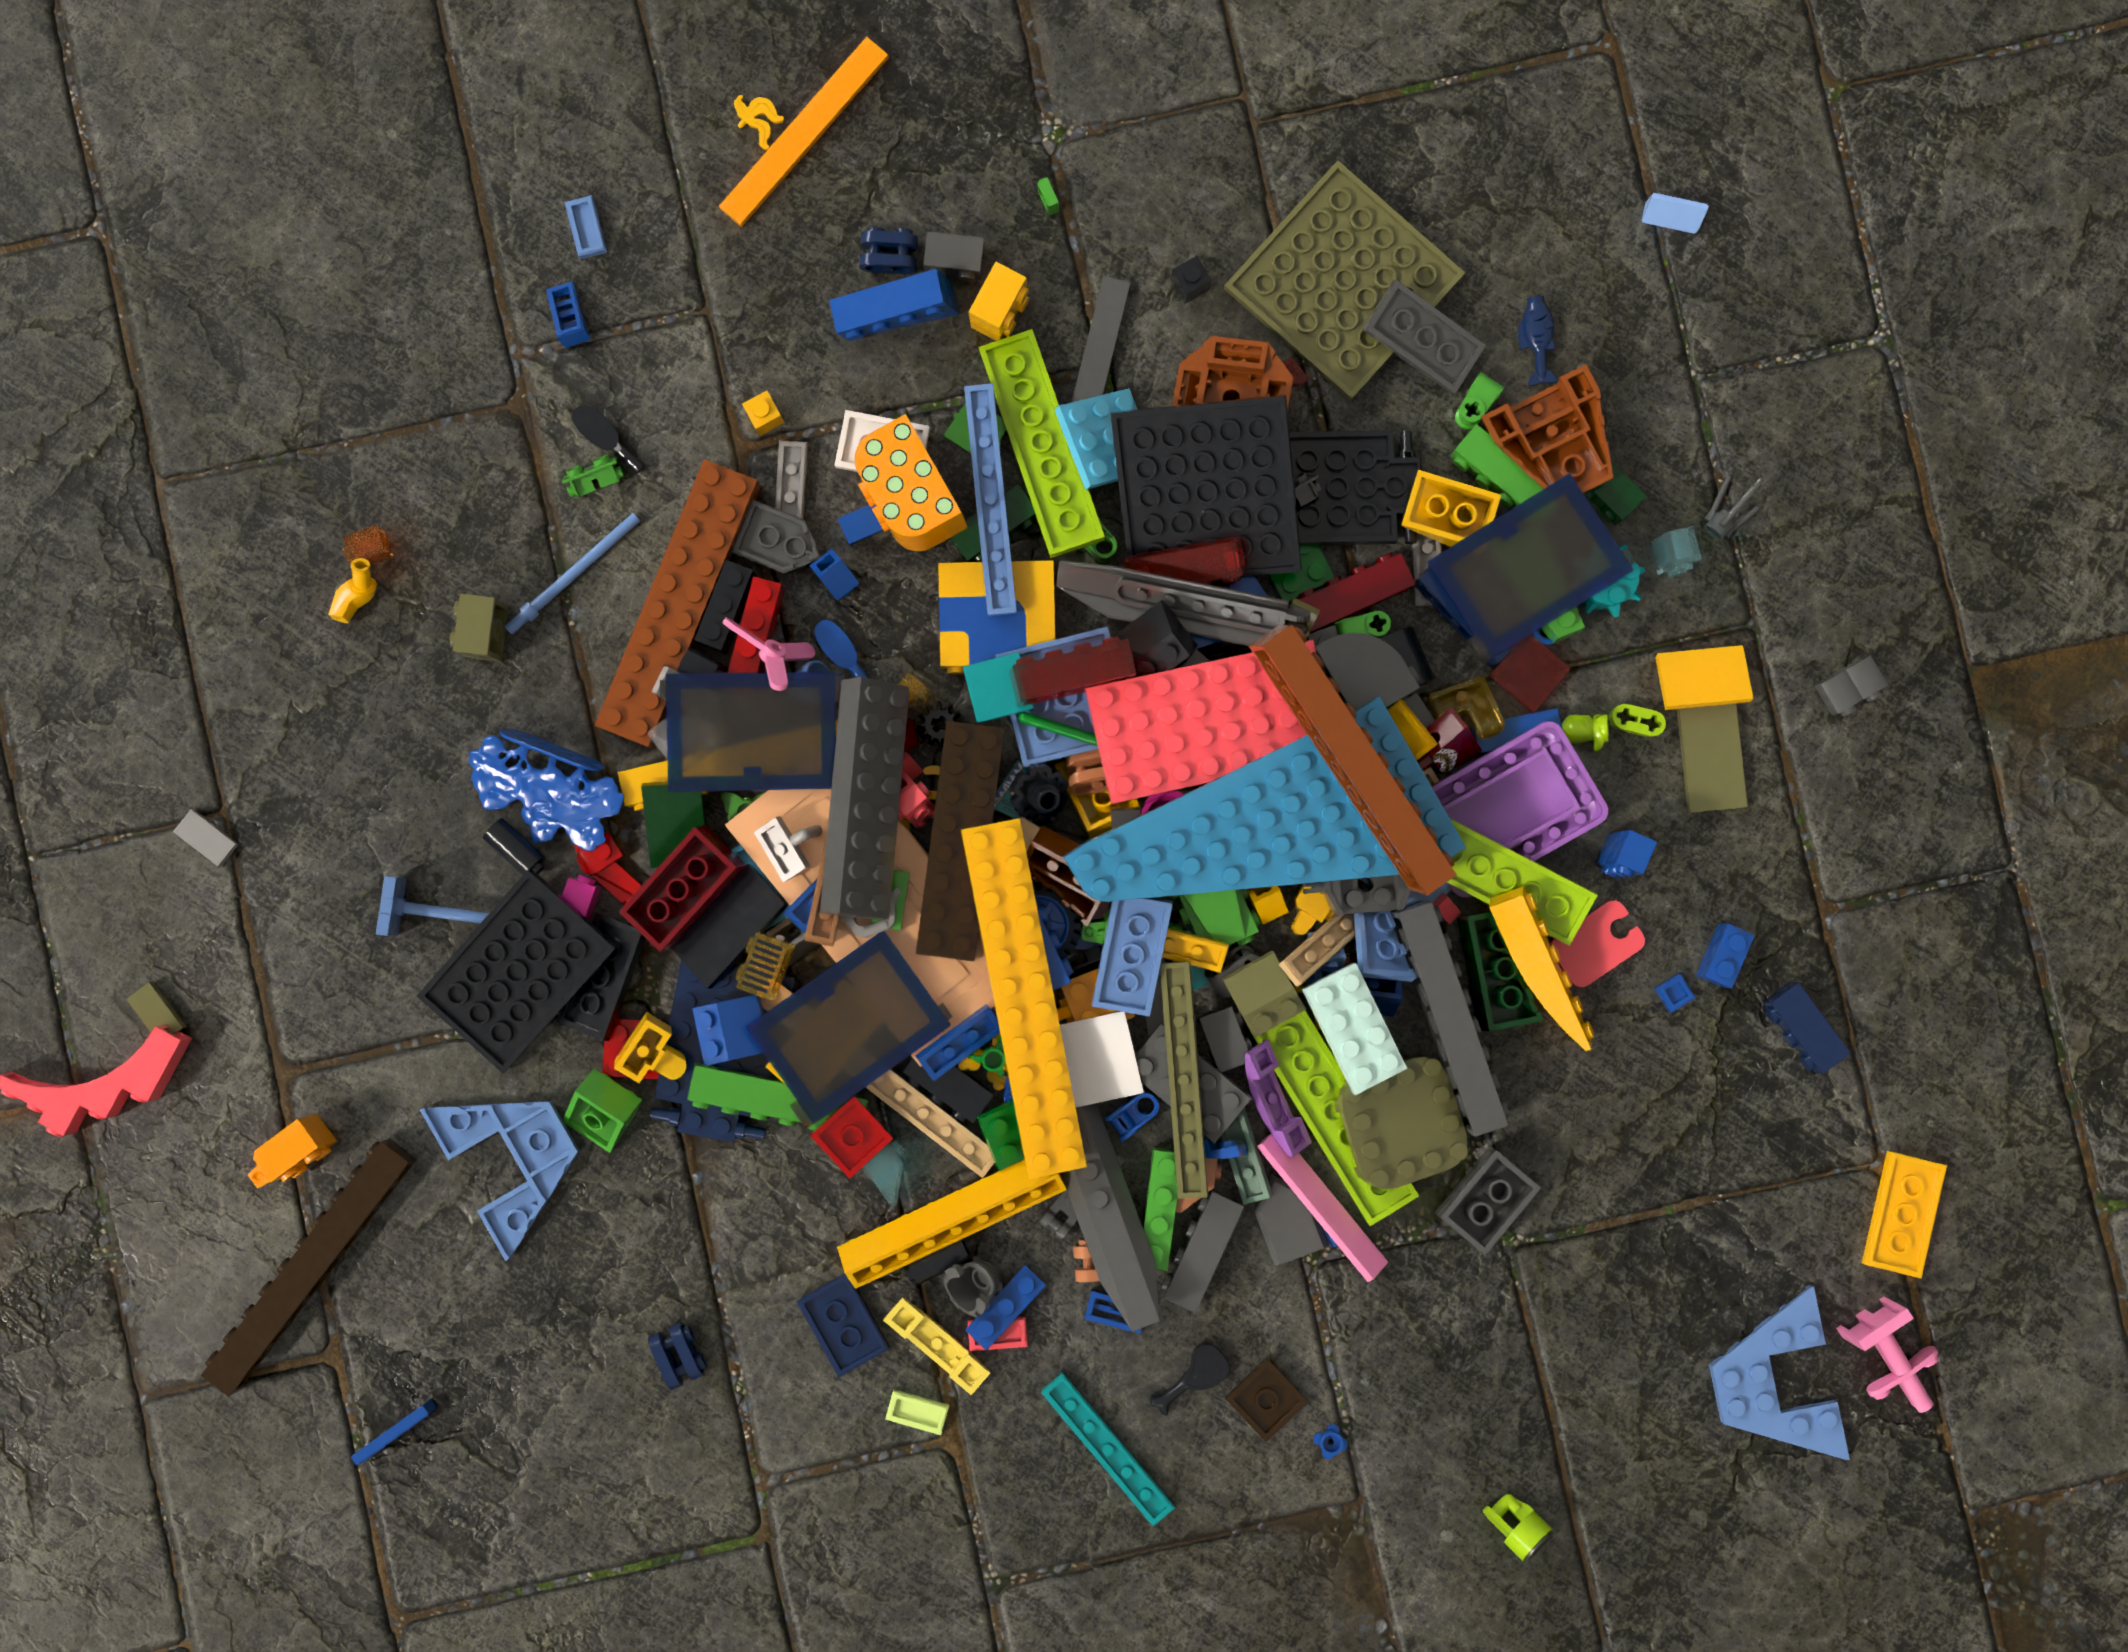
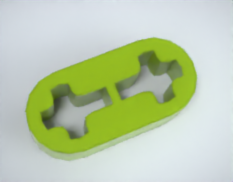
M1630 704L1618 705L1609 714L1610 724L1615 729L1644 737L1660 735L1666 727V720L1660 712ZM1626 710V716L1635 719L1634 721H1626L1621 724V719L1617 717V714ZM1654 717V723L1658 724V727L1649 731L1648 725L1640 723L1641 720L1645 721Z

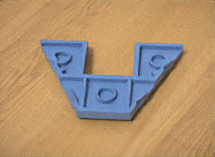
M537 1101L427 1107L420 1109L448 1160L497 1132L501 1134L527 1182L482 1207L477 1212L504 1260H509L580 1152L553 1102Z
M1808 1285L1805 1287L1806 1290L1791 1302L1782 1305L1776 1314L1767 1317L1753 1329L1754 1331L1741 1342L1737 1341L1732 1345L1726 1354L1717 1357L1709 1364L1719 1417L1724 1425L1844 1460H1850L1837 1401L1829 1400L1780 1410L1769 1355L1826 1345L1815 1289L1813 1286Z

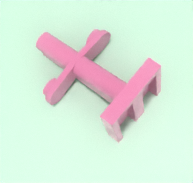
M1883 1296L1879 1300L1884 1307L1875 1313L1864 1309L1855 1316L1860 1323L1850 1330L1842 1325L1836 1329L1842 1338L1863 1351L1875 1345L1891 1373L1873 1381L1867 1386L1866 1391L1869 1396L1874 1397L1876 1400L1883 1399L1890 1394L1891 1388L1899 1384L1911 1405L1919 1413L1926 1412L1933 1407L1934 1403L1916 1373L1923 1367H1930L1937 1363L1939 1360L1937 1356L1938 1351L1935 1346H1928L1918 1351L1908 1360L1893 1332L1914 1318L1907 1308Z

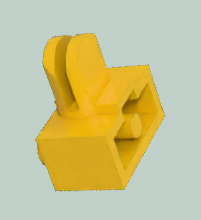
M646 1012L616 1057L614 1069L637 1083L641 1082L649 1069L658 1072L670 1080H676L685 1073L686 1057L666 1044L672 1035L671 1026Z

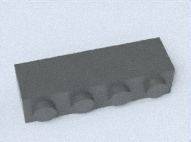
M1213 1189L1209 1191L1207 1198H1200L1197 1209L1201 1211L1196 1221L1191 1219L1185 1231V1236L1188 1239L1184 1247L1179 1246L1172 1260L1176 1265L1172 1274L1166 1273L1160 1286L1164 1290L1162 1293L1164 1299L1196 1313L1244 1209V1205L1241 1202Z

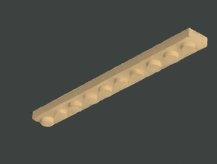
M772 977L768 981L770 986L765 985L763 987L768 990L767 993L762 991L758 993L761 997L762 1006L796 1033L815 1010ZM862 1046L842 1068V1070L983 1178L995 1163L988 1145Z

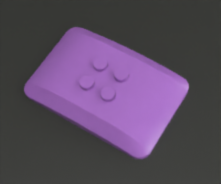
M1553 721L1540 723L1431 786L1448 817L1533 861L1601 824L1608 815V807L1564 731ZM1449 884L1456 895L1466 898L1472 896Z

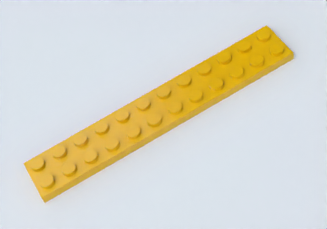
M1020 818L961 829L1028 1178L1033 1179L1085 1168L1087 1164Z

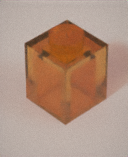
M376 525L343 537L346 545L343 547V552L349 563L355 559L364 558L372 565L394 557L385 531Z

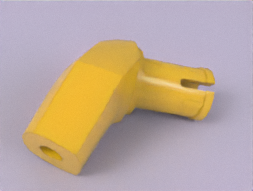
M364 558L352 561L353 578L342 584L335 592L328 615L338 622L349 623L357 609L368 603L375 595L377 583L375 579L371 578L369 561Z

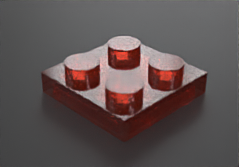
M1526 632L1521 637L1522 640L1502 659L1488 677L1531 713H1534L1571 668L1531 634Z

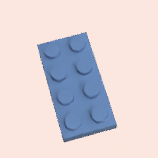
M1157 898L1112 901L1092 1007L1150 1017L1173 905L1172 901Z

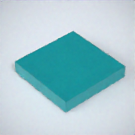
M1019 652L963 666L977 724L1034 710Z

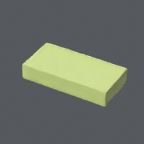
M894 1389L885 1420L941 1435L949 1405Z

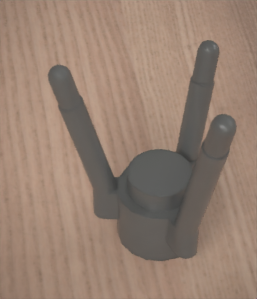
M1726 476L1710 511L1704 517L1707 521L1704 526L1705 529L1720 540H1723L1725 536L1729 538L1738 527L1759 511V507L1755 506L1733 523L1735 521V514L1763 483V478H1759L1729 512L1723 509L1717 512L1731 481V476Z

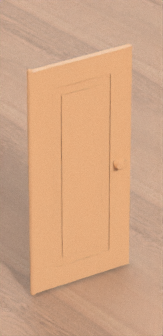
M830 737L828 744L725 824L789 905L818 877L828 830L836 745L834 737ZM779 816L782 817L792 835L803 828L813 825H819L822 828L820 836L808 839L798 845L810 867L786 882L782 881L754 834L760 827ZM898 818L893 870L910 872L901 930L890 929L869 938H862L855 935L845 921L839 919L834 946H822L921 1067L922 1065L915 1057L918 1053L985 1004L990 1009L995 1005L980 927L978 929L974 962L916 954L929 855ZM855 918L859 926L872 924V920Z

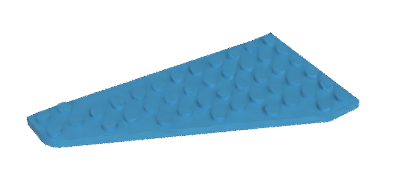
M1376 697L1356 709L1357 717L1354 718L1360 728L1364 727L1373 739L1371 745L1376 753H1382L1390 765L1387 768L1393 778L1397 777L1404 785L1406 792L1403 794L1409 803L1412 801L1421 811L1422 816L1420 820L1425 827L1429 826L1438 838L1436 844L1441 852L1445 851L1452 857L1465 849L1466 846L1382 699ZM1308 735L1117 828H1113L1088 840L1062 856L1082 890L1091 898L1103 902L1399 875Z

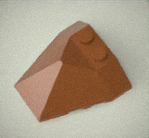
M1586 364L1561 376L1557 384L1511 407L1507 403L1481 416L1493 442L1559 505L1613 479L1609 446L1604 428V415H1602L1600 389Z

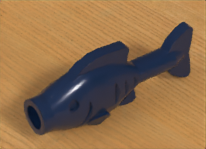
M1544 296L1527 298V307L1518 328L1520 349L1531 348L1535 355L1536 371L1529 378L1528 386L1542 383H1557L1556 376L1547 369L1546 350H1554V342L1552 340L1554 335V319L1548 306L1545 304Z

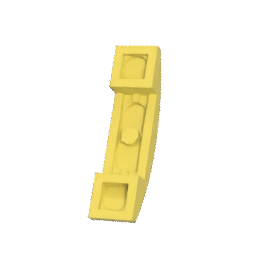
M902 1297L883 1319L904 1339L908 1338L947 1371L949 1377L970 1395L975 1392L990 1374V1371L964 1345L907 1299Z

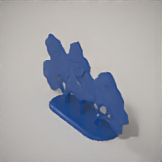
M500 729L499 732L505 739L519 744L520 747L517 749L506 750L503 742L497 736L490 735L484 738L480 749L469 752L468 762L474 768L471 781L474 788L479 792V799L484 809H503L517 799L522 801L524 806L521 815L525 823L531 826L530 833L535 844L552 840L557 829L561 827L565 829L571 843L585 851L591 852L596 849V846L605 842L604 827L600 823V818L617 815L622 806L624 795L618 792V787L613 778L604 777L597 781L587 779L584 770L602 771L605 769L603 763L531 734L512 729ZM529 749L550 756L546 768L540 770L530 765L526 756ZM501 752L507 753L503 759L499 758ZM517 755L520 756L515 766L511 768L506 767L505 762L513 756L514 759H517ZM556 760L576 766L577 770L570 777H566L555 766ZM523 761L526 762L527 766L525 770L521 766ZM580 780L584 782L583 790L578 788Z

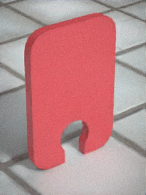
M1608 901L1588 914L1570 946L1555 938L1551 940L1550 946L1555 945L1560 955L1561 961L1558 964L1563 971H1567L1574 986H1588L1643 948L1645 937L1638 926L1630 929L1628 934L1621 939L1612 935L1610 931L1612 922L1616 919H1622L1629 914L1620 902Z

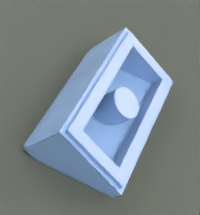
M1653 193L1645 202L1642 222L1695 234L1701 226L1709 205Z

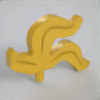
M739 95L734 101L738 117L741 119L738 127L743 128L745 124H748L752 128H757L759 130V145L763 150L767 151L770 148L767 142L771 137V129L769 123L756 118L765 115L772 123L779 124L783 123L784 117L777 115L776 109L769 99L755 98L750 102L749 107H746L742 102L744 99L743 95Z

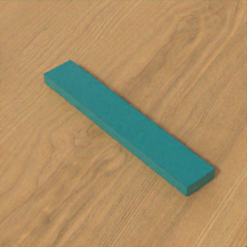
M1063 1371L1041 1389L1042 1395L1153 1527L1175 1509L1173 1502Z

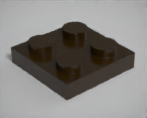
M1268 1357L1225 1396V1399L1265 1442L1308 1403L1307 1399Z

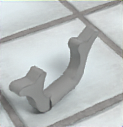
M895 888L891 892L889 919H882L867 926H859L853 917L840 916L839 919L845 921L853 933L862 938H869L875 934L890 930L896 923V902L902 890Z

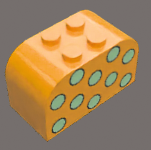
M906 414L868 434L861 440L854 458L856 470L862 479L858 486L870 507L876 505L872 508V511L884 532L890 529L893 537L902 547L911 551L929 550L968 528L962 512Z

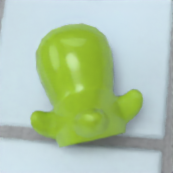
M1596 714L1593 716V719L1590 715H1569L1562 723V730L1572 744L1594 741L1593 749L1594 751H1599L1604 743L1609 742L1608 715Z

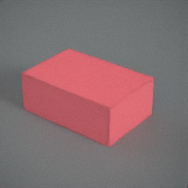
M1444 893L1433 902V906L1437 905L1439 907L1443 920L1449 925L1461 913Z

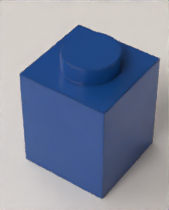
M830 549L810 565L811 569L837 601L849 595L860 584L833 549Z

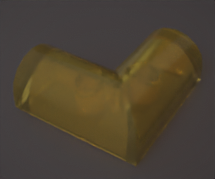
M1484 676L1429 694L1431 709L1436 720L1452 707L1459 716L1468 713L1480 739L1494 737L1505 728V721Z

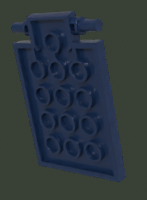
M681 960L669 1020L672 1035L666 1044L684 1054L686 1057V1070L676 1080H670L659 1074L654 1099L682 1104V1109L673 1108L672 1110L653 1107L650 1118L668 1121L670 1125L678 1126L677 1132L726 1142L734 1143L736 1138L744 1139L745 1136L765 1139L766 1128L747 1125L746 1121L740 1120L741 1115L750 1117V1112L739 1110L738 1115L721 1112L722 1107L710 1105L709 1109L692 1106L693 1101L687 1100L695 1063L704 1064L692 1008L758 994L759 990L743 985L742 981L762 988L765 985L745 978V974L767 982L769 978L748 971L747 968L732 966L719 982L710 989ZM761 971L772 975L775 980L794 993L796 977L780 974L773 975L769 972ZM763 1008L772 1051L711 1064L710 1066L777 1079L765 1066L783 1047L787 1026Z

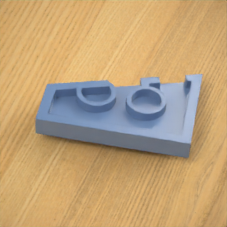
M1391 911L1354 913L1357 963L1364 978L1409 982L1415 980L1417 977L1414 969L1409 968L1405 957L1407 952L1404 944H1400L1394 930L1396 924Z

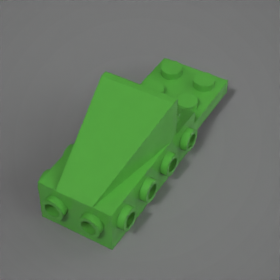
M1188 787V788L1179 789V790H1175V791H1179V792H1182V793H1186V794H1187V793L1193 791L1194 788H1193V787ZM1149 796L1137 799L1141 809H1143ZM1246 889L1172 896L1173 899H1179L1182 909L1178 910L1185 926L1190 924L1195 935L1226 942L1229 945L1237 942L1239 946L1255 940L1253 934L1259 932L1257 926L1261 923L1254 908L1249 910L1245 899L1249 898Z

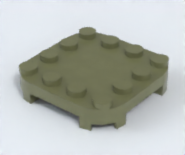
M1427 1057L1406 1058L1403 1060L1407 1067L1406 1070L1357 1095L1352 1093L1346 1080L1340 1089L1337 1101H1335L1336 1112H1340L1356 1163L1354 1170L1358 1178L1363 1179L1370 1186L1380 1189L1398 1188L1447 1171L1467 1157L1468 1143L1466 1130L1450 1079L1444 1067L1437 1059Z

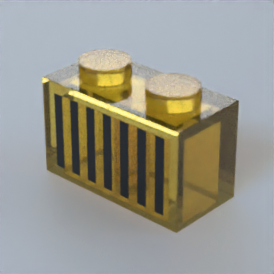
M756 932L755 937L751 936L747 943L746 952L748 956L745 964L742 963L738 968L736 988L767 1000H776L796 944L764 932Z

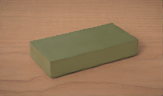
M153 981L146 983L126 999L150 1033L155 1026L161 1025L168 1026V1032L173 1035L187 1028Z

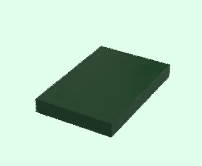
M701 779L642 783L641 790L651 868L659 867L694 827L705 826Z

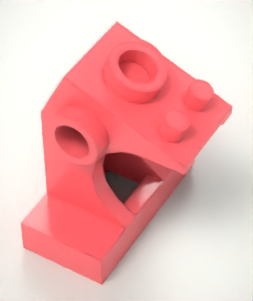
M904 752L898 818L902 820L906 817L916 828H922L929 817L934 818L935 805L928 799L932 793L921 781L917 784L913 781L923 770L907 752Z

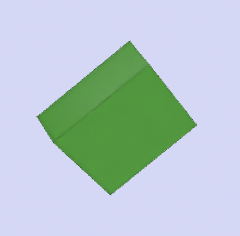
M1048 178L1039 180L1037 183L1038 194L1047 213L1053 215L1059 212V202Z

